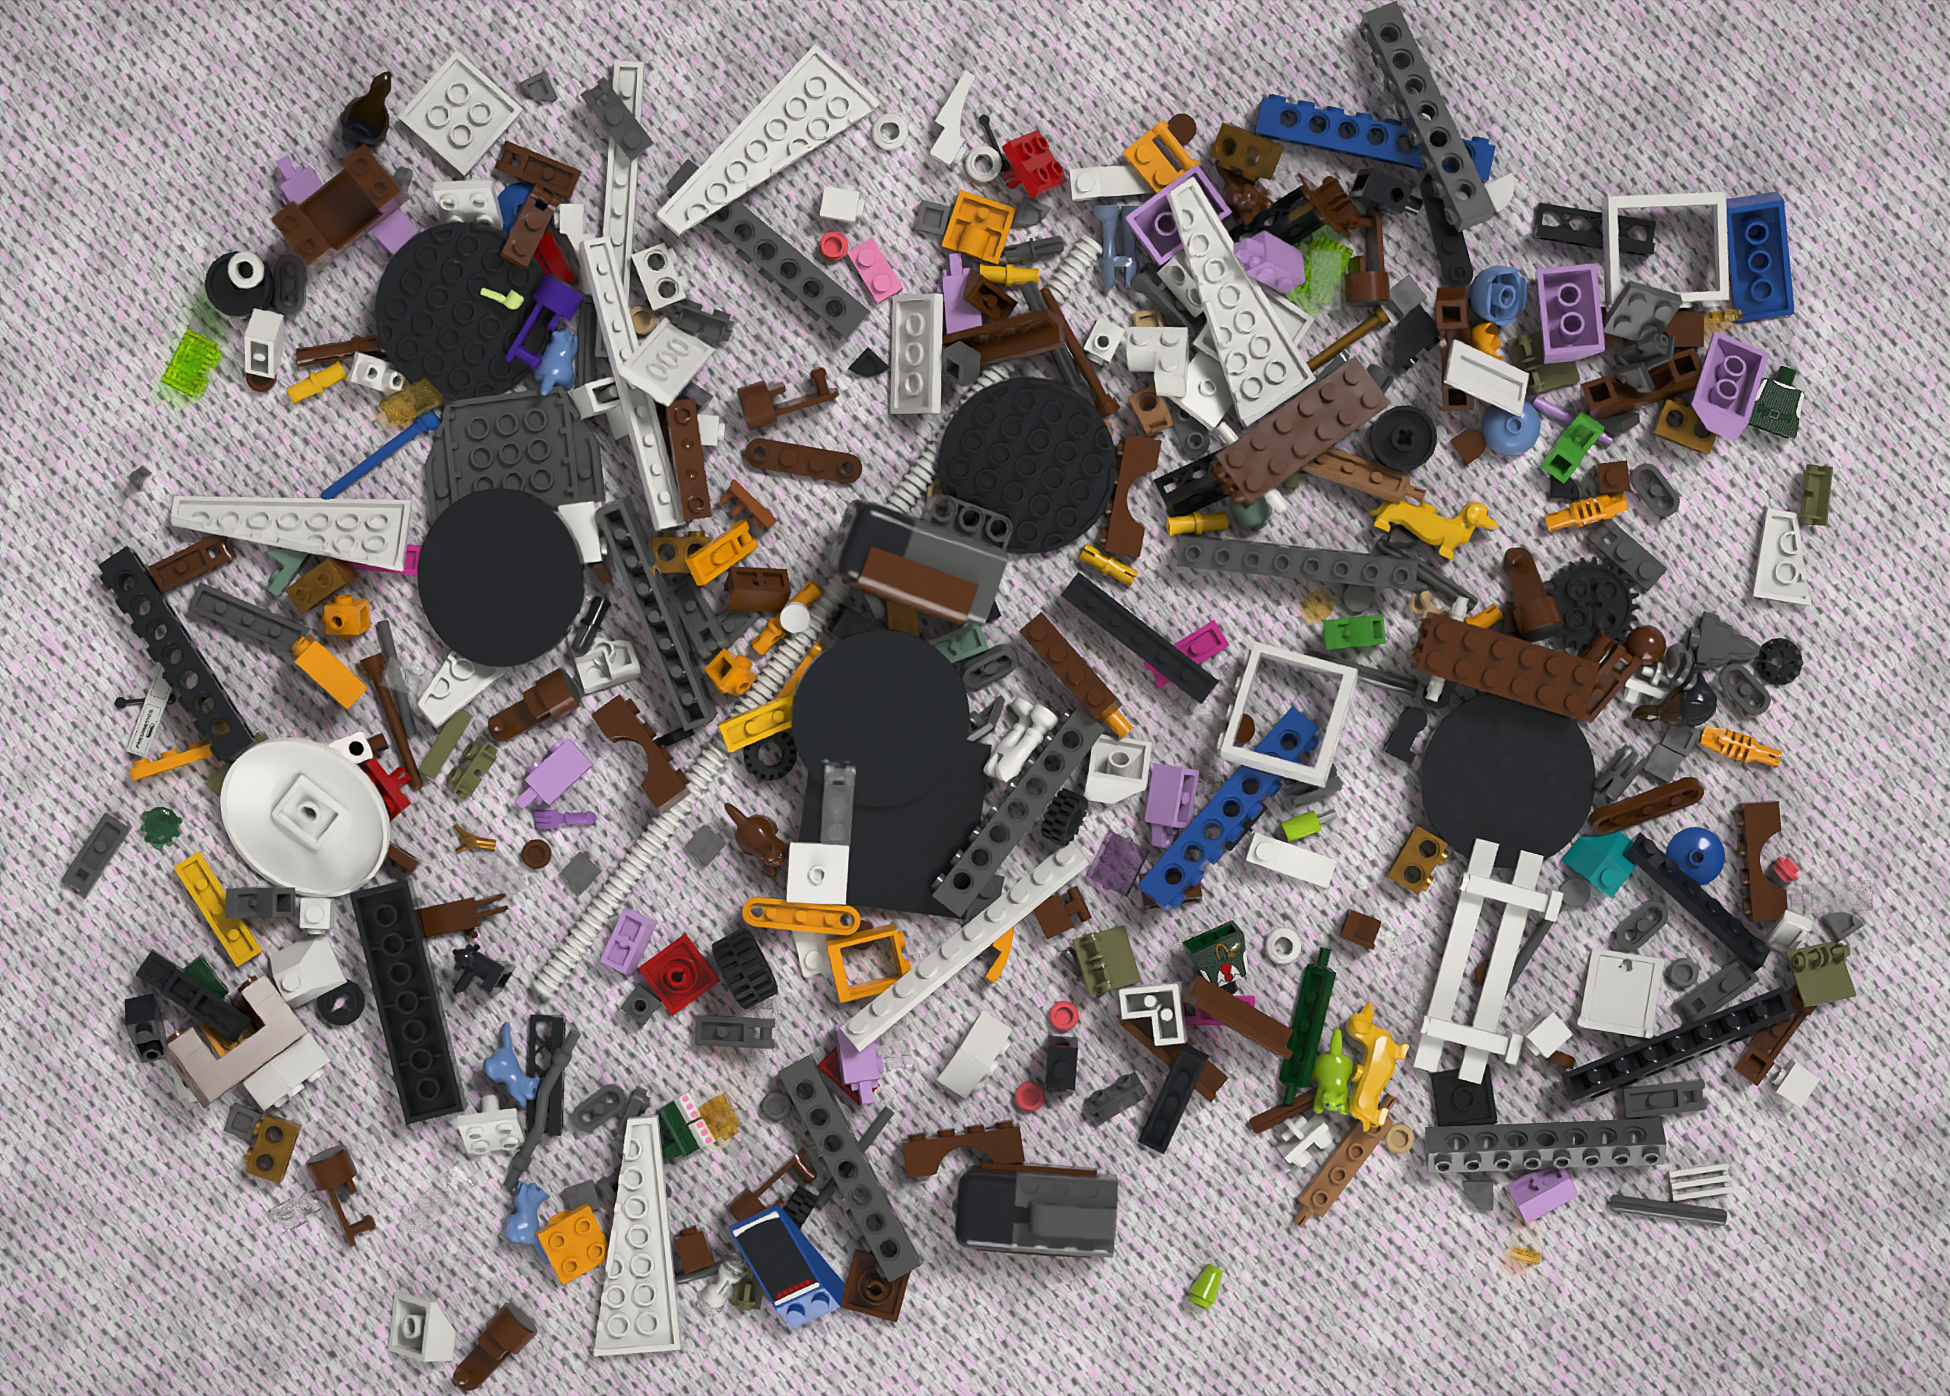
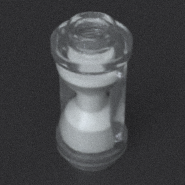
M735 1253L732 1255L725 1254L722 1257L718 1267L719 1276L714 1283L706 1285L696 1296L697 1301L695 1305L699 1311L707 1316L714 1317L716 1313H720L723 1310L727 1300V1290L731 1284L738 1283L748 1273L747 1262L743 1257Z

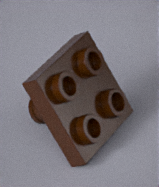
M855 1249L843 1293L841 1308L897 1322L910 1272L889 1283L886 1277L882 1279L874 1265L877 1262L874 1253Z

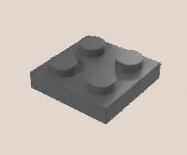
M1628 280L1602 320L1603 332L1637 342L1652 337L1657 333L1662 335L1683 303L1681 295Z

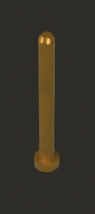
M1380 305L1373 309L1375 314L1306 363L1311 372H1314L1381 323L1384 326L1389 324L1391 320Z

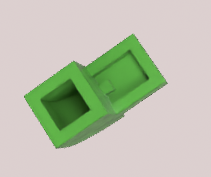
M1581 410L1550 448L1540 467L1562 483H1565L1580 465L1586 452L1603 433L1605 427Z
M1383 614L1323 620L1324 628L1322 635L1326 643V650L1386 644Z

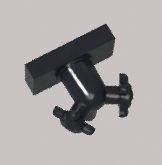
M468 944L465 949H454L453 954L455 955L454 959L456 962L454 969L459 971L462 968L464 972L452 991L454 994L466 991L474 976L483 981L480 986L482 989L489 993L502 992L516 966L508 961H495L478 952L480 949L478 944H474V946Z

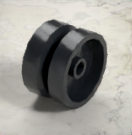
M235 251L223 254L211 264L205 279L207 298L215 309L232 318L243 320L251 319L254 309L267 311L274 300V274L268 265L263 262L264 276L258 285L239 290L235 288L236 285L230 280L228 264L230 259L240 252ZM247 261L241 262L239 265L240 275L244 278H251L254 271L253 266Z
M1410 405L1395 406L1380 414L1372 424L1369 434L1370 450L1375 460L1383 466L1400 472L1411 471L1425 464L1433 455L1437 444V431L1431 417L1421 409ZM1402 433L1407 436L1406 444L1400 445L1397 442L1400 438L1399 434Z

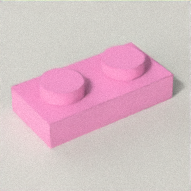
M873 238L847 252L877 304L903 289Z

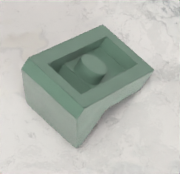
M287 548L266 551L285 565L283 569L278 567L269 578L268 582L271 583V586L268 588V591L277 597H282L285 589L290 586L312 553Z

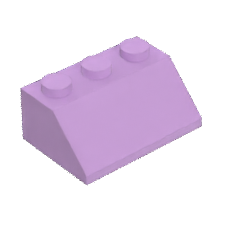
M1197 164L1125 217L1139 243L1157 266H1161L1184 248L1166 193L1187 179L1194 177L1220 221L1232 213Z
M1596 263L1536 269L1535 282L1544 364L1576 361L1605 351Z
M1716 331L1712 334L1691 405L1707 430L1736 441L1749 423L1769 353Z

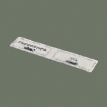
M175 650L172 653L171 662L173 664L180 662L182 651ZM160 662L126 750L145 758L172 690L162 675L165 670Z

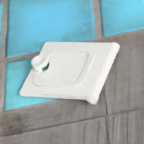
M1592 948L1581 1015L1577 1020L1578 1027L1652 1039L1665 960Z

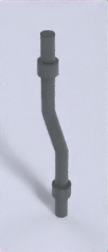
M570 1029L561 1048L556 1049L552 1057L553 1063L538 1090L534 1126L521 1151L516 1152L511 1162L513 1166L503 1183L509 1189H514L522 1172L527 1171L532 1161L531 1155L546 1129L549 1094L562 1069L567 1067L573 1057L571 1052L581 1035L574 1029Z

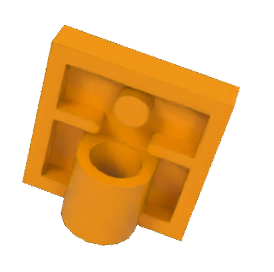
M960 190L941 247L998 266L1016 208Z
M586 1203L573 1211L565 1210L555 1214L548 1220L547 1226L535 1232L562 1285L607 1260L609 1244L590 1206Z

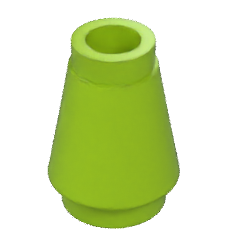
M1207 1264L1188 1291L1190 1293L1188 1301L1209 1310L1212 1304L1215 1305L1224 1271L1211 1264Z

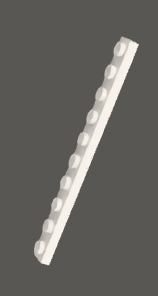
M614 60L613 89L641 125L645 63ZM609 135L603 237L610 236L629 307L639 156L630 161L613 137ZM597 319L595 357L609 358L599 319Z
M610 236L584 240L578 244L654 529L657 531L681 526L686 521H682L679 495L653 398L638 386L631 385L624 377L618 374L622 365L639 345Z
M1071 842L1067 846L1060 847L841 1026L842 1032L859 1052L862 1051L1088 866L1089 862Z

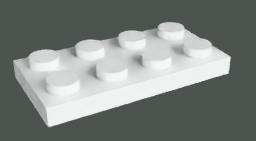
M943 294L893 296L890 414L941 413Z
M665 317L622 365L618 374L624 377L631 385L638 386L650 394L654 400L669 406L710 359L715 349L685 329L677 328V324L672 323L670 319Z

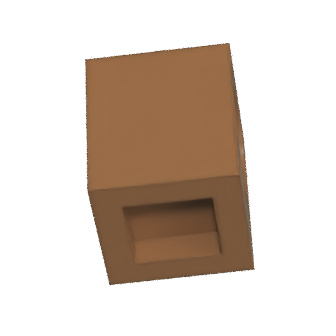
M1155 384L1141 388L1128 397L1132 410L1147 438L1174 425L1162 397L1156 396ZM1149 407H1155L1151 411H1145Z

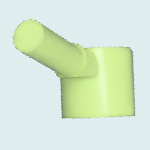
M482 288L480 293L483 296L503 303L512 310L518 309L524 301V298L513 290L509 292L507 297L486 288Z

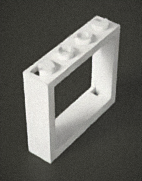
M1726 192L1608 196L1601 198L1605 305H1613L1620 294L1617 209L1713 205L1716 291L1676 294L1681 295L1683 301L1680 308L1691 307L1692 301H1702V307L1720 306V300H1729Z
M1254 641L1252 650L1247 649L1244 656L1243 666L1246 667L1244 677H1238L1235 685L1234 694L1238 695L1235 705L1230 704L1227 711L1226 721L1229 722L1227 732H1221L1217 748L1221 749L1222 760L1325 788L1358 680V669ZM1261 657L1342 679L1315 768L1233 746Z

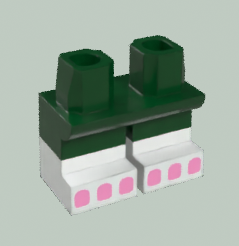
M691 1090L660 1107L659 1113L655 1114L659 1115L660 1132L669 1129L673 1139L662 1144V1151L668 1160L682 1154L686 1157L717 1140L705 1115L698 1118L703 1114V1111ZM698 1118L697 1120H695V1121L689 1123L688 1125H686V1126H684V1127H681L682 1125L688 1123L689 1121H692V1120Z

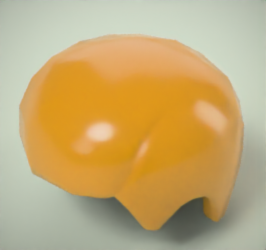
M1484 321L1475 326L1470 331L1471 347L1498 360H1502L1503 356L1496 354L1497 349L1501 347V341L1495 324Z

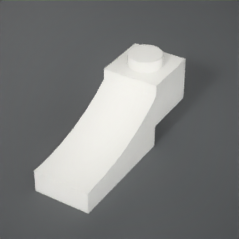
M966 70L935 120V125L942 128L943 131L930 151V156L949 168L953 162L959 164L967 151L963 147L965 139L960 137V124L965 101L976 80V76Z
M1131 165L1098 166L1069 170L1072 202L1154 194Z
M560 204V211H555V229H560V234L568 236L581 268L583 293L585 295H592L578 243L598 238L596 234H586V206L584 204Z
M1255 831L1244 858L1246 861L1327 889L1337 864V860Z

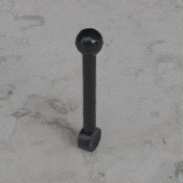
M983 114L979 117V123L984 126L993 149L1001 157L1002 167L1000 172L1009 171L1010 164L1002 156L989 125L990 118L988 115Z
M170 693L167 704L172 705L176 702V696ZM118 697L115 700V706L118 709H123L127 705L144 704L146 698L126 700L124 697Z

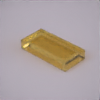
M424 377L400 391L385 397L380 401L379 407L399 426L441 405L444 397Z

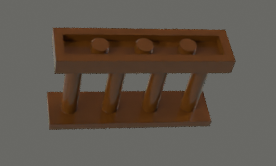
M695 398L673 401L669 406L655 407L679 495L682 521L691 523L695 519L712 517Z

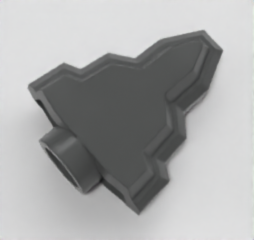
M1703 611L1698 628L1690 627L1686 643V650L1688 651V647H1690L1694 653L1696 670L1708 671L1712 666H1724L1730 660L1745 661L1759 656L1760 646L1749 637L1736 634L1732 625L1721 622L1719 615Z

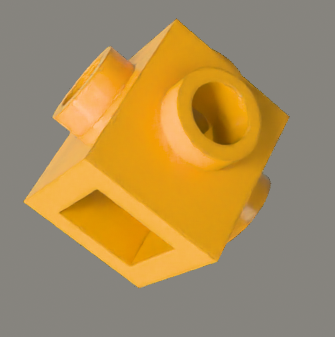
M350 594L334 596L332 601L324 605L322 611V622L326 625V634L337 635L340 639H349L371 628L368 599L352 598Z
M725 648L704 669L713 680L712 685L721 694L729 693L736 698L745 693L757 678V675L751 670L753 664L746 656L741 653L737 656Z

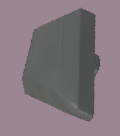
M1001 695L979 714L976 711L970 713L967 736L970 742L979 741L995 730L1005 703V699Z

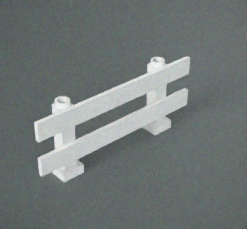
M1475 838L1466 873L1462 872L1459 878L1458 889L1461 891L1426 1016L1423 1015L1419 1023L1418 1031L1421 1033L1412 1066L1436 1072L1444 1041L1463 1044L1466 1047L1457 1078L1481 1084L1490 1052L1500 1054L1499 1058L1502 1061L1516 1065L1524 1036L1518 1032L1506 1029L1504 1036L1495 1033L1529 909L1539 911L1538 916L1543 919L1556 922L1564 893L1547 887L1544 893L1535 891L1544 856L1523 850L1519 852L1511 884L1490 879L1499 844ZM1484 897L1506 903L1472 1026L1470 1027L1451 1022L1450 1020Z

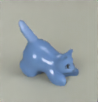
M567 327L551 332L549 342H547L544 355L542 356L543 361L539 368L532 372L533 381L541 384L540 392L543 396L547 395L553 386H562L566 391L570 390L576 381L572 362L578 353L579 334L573 336L571 330Z
M505 1022L501 1031L503 1046L495 1050L491 1057L484 1060L483 1069L485 1076L495 1085H505L506 1093L521 1107L525 1108L527 1106L526 1099L533 1100L536 1097L541 1078H531L523 1074L513 1052L510 1024Z
M518 1180L512 1200L514 1211L506 1216L503 1223L504 1235L511 1242L535 1245L539 1257L545 1263H550L535 1235V1232L540 1230L537 1208L542 1201L549 1199L550 1195L544 1193L542 1188L537 1186L536 1183H530L527 1186L526 1183Z

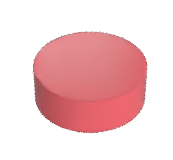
M1059 1001L1051 1007L1049 1018L1055 1028L1067 1031L1077 1024L1079 1012L1073 1003Z
M1028 1081L1022 1083L1017 1088L1015 1100L1022 1110L1032 1112L1038 1110L1043 1105L1045 1094L1038 1083Z

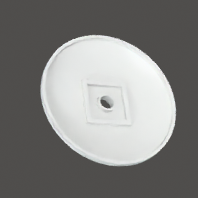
M275 738L258 743L246 750L227 772L220 798L221 814L226 832L235 849L246 863L269 882L278 887H295V893L299 895L319 898L336 897L362 887L377 873L383 864L390 843V823L386 806L370 778L360 767L342 753L324 744L307 739ZM305 806L314 809L317 816L309 815L305 811Z

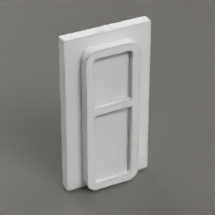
M1452 340L1444 382L1514 415H1522L1529 373L1460 341Z

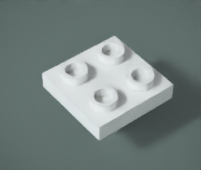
M467 175L463 181L434 182L432 191L441 224L475 222L502 230L503 218L493 180H481L480 177L472 175V180L470 181V175Z
M488 1095L481 1098L482 1113L457 1116L458 1128L467 1153L482 1155L493 1150L503 1149L510 1151L522 1147L526 1142V1135L517 1109L499 1110V1097Z

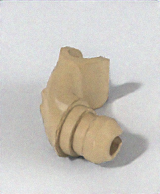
M1430 591L1421 592L1420 597L1416 594L1411 596L1409 602L1411 611L1422 616L1424 619L1427 611L1446 617L1450 616L1451 610L1438 609L1430 602L1432 598Z

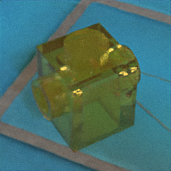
M725 1092L698 1107L699 1113L715 1140L719 1137L727 1140L739 1132L737 1127L742 1124V1121ZM719 1114L724 1115L726 1121L720 1122L716 1116Z

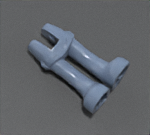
M1093 205V216L1100 221L1102 228L1103 251L1102 260L1099 261V268L1102 270L1104 288L1113 289L1114 267H1124V289H1132L1130 281L1136 275L1140 266L1136 254V236L1125 217L1140 206H1121L1122 256H1116L1119 206Z

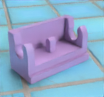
M624 908L599 962L623 974L634 975L658 921L645 917L635 910Z
M1535 1169L1506 1186L1526 1224L1578 1196L1565 1169Z

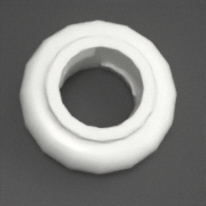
M893 113L884 114L874 122L872 137L879 147L886 150H895L906 142L908 126L899 115ZM894 123L898 126L899 134L896 139L887 140L883 138L881 130L885 124Z
M978 146L972 149L966 157V171L975 181L989 182L995 179L1001 171V157L992 147ZM983 155L990 157L992 160L991 170L985 173L979 172L975 167V160Z
M242 251L230 259L228 275L235 285L241 288H252L262 281L264 265L256 254ZM247 261L253 266L254 271L251 278H244L240 275L239 265L241 262Z
M1278 928L1268 935L1265 941V950L1272 961L1278 964H1288L1297 959L1301 952L1302 944L1296 932L1289 928ZM1281 937H1287L1292 943V949L1284 955H1280L1275 950V942Z

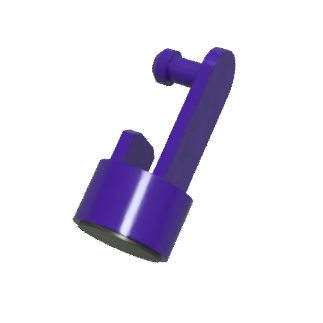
M546 273L532 297L538 303L510 348L505 361L511 364L517 357L529 364V368L533 370L538 369L543 361L542 356L538 353L535 355L522 347L545 307L556 312L548 325L550 330L555 331L563 318L572 319L585 297L583 292L551 273Z

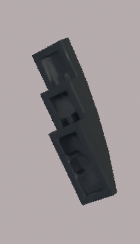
M153 948L135 973L136 976L160 990L161 994L183 1007L187 1013L234 1043L252 1019V1017Z

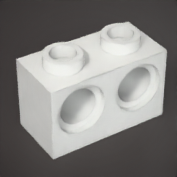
M665 242L631 255L654 312L686 301L687 296L685 293L689 292L690 288L685 276H678L674 265L679 264V260L673 247L668 249ZM661 255L665 259L664 267L657 271L650 269L649 260L651 257ZM670 282L676 287V292L671 298H663L660 295V288L664 283Z
M1182 249L1157 274L1192 316L1196 318L1204 309L1185 250Z
M1547 1008L1542 1010L1520 1031L1524 1036L1523 1044L1536 1057L1542 1054L1546 1058L1573 1035L1555 1013Z

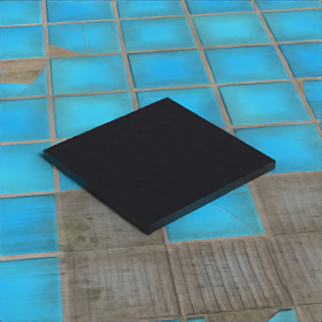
M966 741L960 758L943 781L926 794L914 800L892 806H866L846 801L826 790L808 772L798 842L849 845L846 904L966 920L967 909L961 917L957 916L932 896L935 890L931 885L941 873L945 876L953 867L949 864L951 859L959 849L965 852L971 844L967 840L977 826L980 827L987 775L983 770L991 755L992 745ZM976 850L971 855L973 863L975 862ZM964 872L957 873L953 878V884L959 889H964L969 886L970 877Z

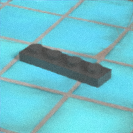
M202 582L199 583L189 606V610L290 653L293 652L290 649L301 636L306 638L310 631V628Z

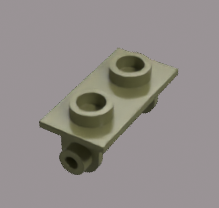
M1806 464V470H1803L1804 497H1802L1801 512L1798 514V517L1801 518V524L1827 526L1833 467Z
M477 737L475 742H470L465 748L464 758L459 766L453 767L447 776L448 782L445 786L453 794L456 792L463 799H466L468 795L472 796L482 780L474 772L478 769L486 774L496 760L498 750L490 744L487 745L480 737Z
M740 1251L736 1270L737 1279L734 1283L731 1305L739 1306V1309L750 1311L751 1308L760 1310L763 1288Z

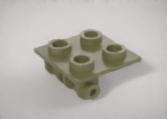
M1541 331L1507 340L1514 366L1529 373L1526 396L1580 381L1575 361L1544 364Z
M1124 925L1101 932H1092L1083 937L1072 939L1089 996L1142 982Z
M1832 941L1785 952L1804 1008L1857 996L1844 961L1847 956H1850L1848 945Z

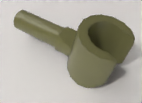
M1301 470L1282 483V488H1299V478L1310 477L1313 474Z

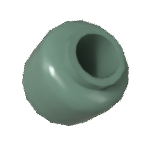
M1264 497L1246 510L1240 502L1233 505L1231 502L1229 503L1237 525L1241 528H1250L1251 531L1265 527L1267 525L1266 520L1272 515V507L1266 502Z

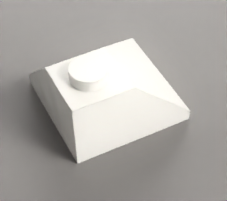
M1101 734L1091 747L1084 797L1091 801L1114 804L1145 790L1152 742L1121 738L1119 740L1116 736Z
M312 934L270 955L274 980L284 1001L294 1009L347 982L326 934Z
M394 1292L388 1351L424 1362L452 1361L456 1331L436 1302L402 1292Z

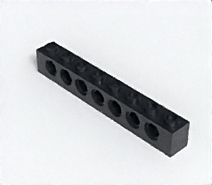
M126 546L100 563L98 567L102 572L99 575L101 581L108 590L113 589L118 596L115 599L117 606L123 614L128 613L134 621L130 625L135 634L140 639L144 637L149 647L146 650L155 663H161L165 670L162 673L165 681L171 688L175 686L181 695L178 697L180 704L186 712L191 711L196 718V721L193 722L196 729L203 737L207 735L213 744L209 748L218 761L223 760V762L228 764L234 763L241 754L259 742L164 594L161 593L157 583L135 549ZM133 576L135 578V585L131 590L126 591L124 582L128 577ZM149 600L151 604L150 611L145 615H141L140 605L144 601ZM161 625H165L166 635L162 639L157 640L155 637L156 629ZM180 649L182 651V659L177 664H173L171 662V655L175 650ZM191 674H196L198 683L195 687L189 689L186 684L187 678ZM208 698H212L214 702L213 709L208 713H204L202 710L203 702ZM227 722L230 731L227 736L220 738L218 728L221 724Z
M1782 986L1561 1074V1079L1571 1104L1575 1107L1794 1020L1795 1012Z

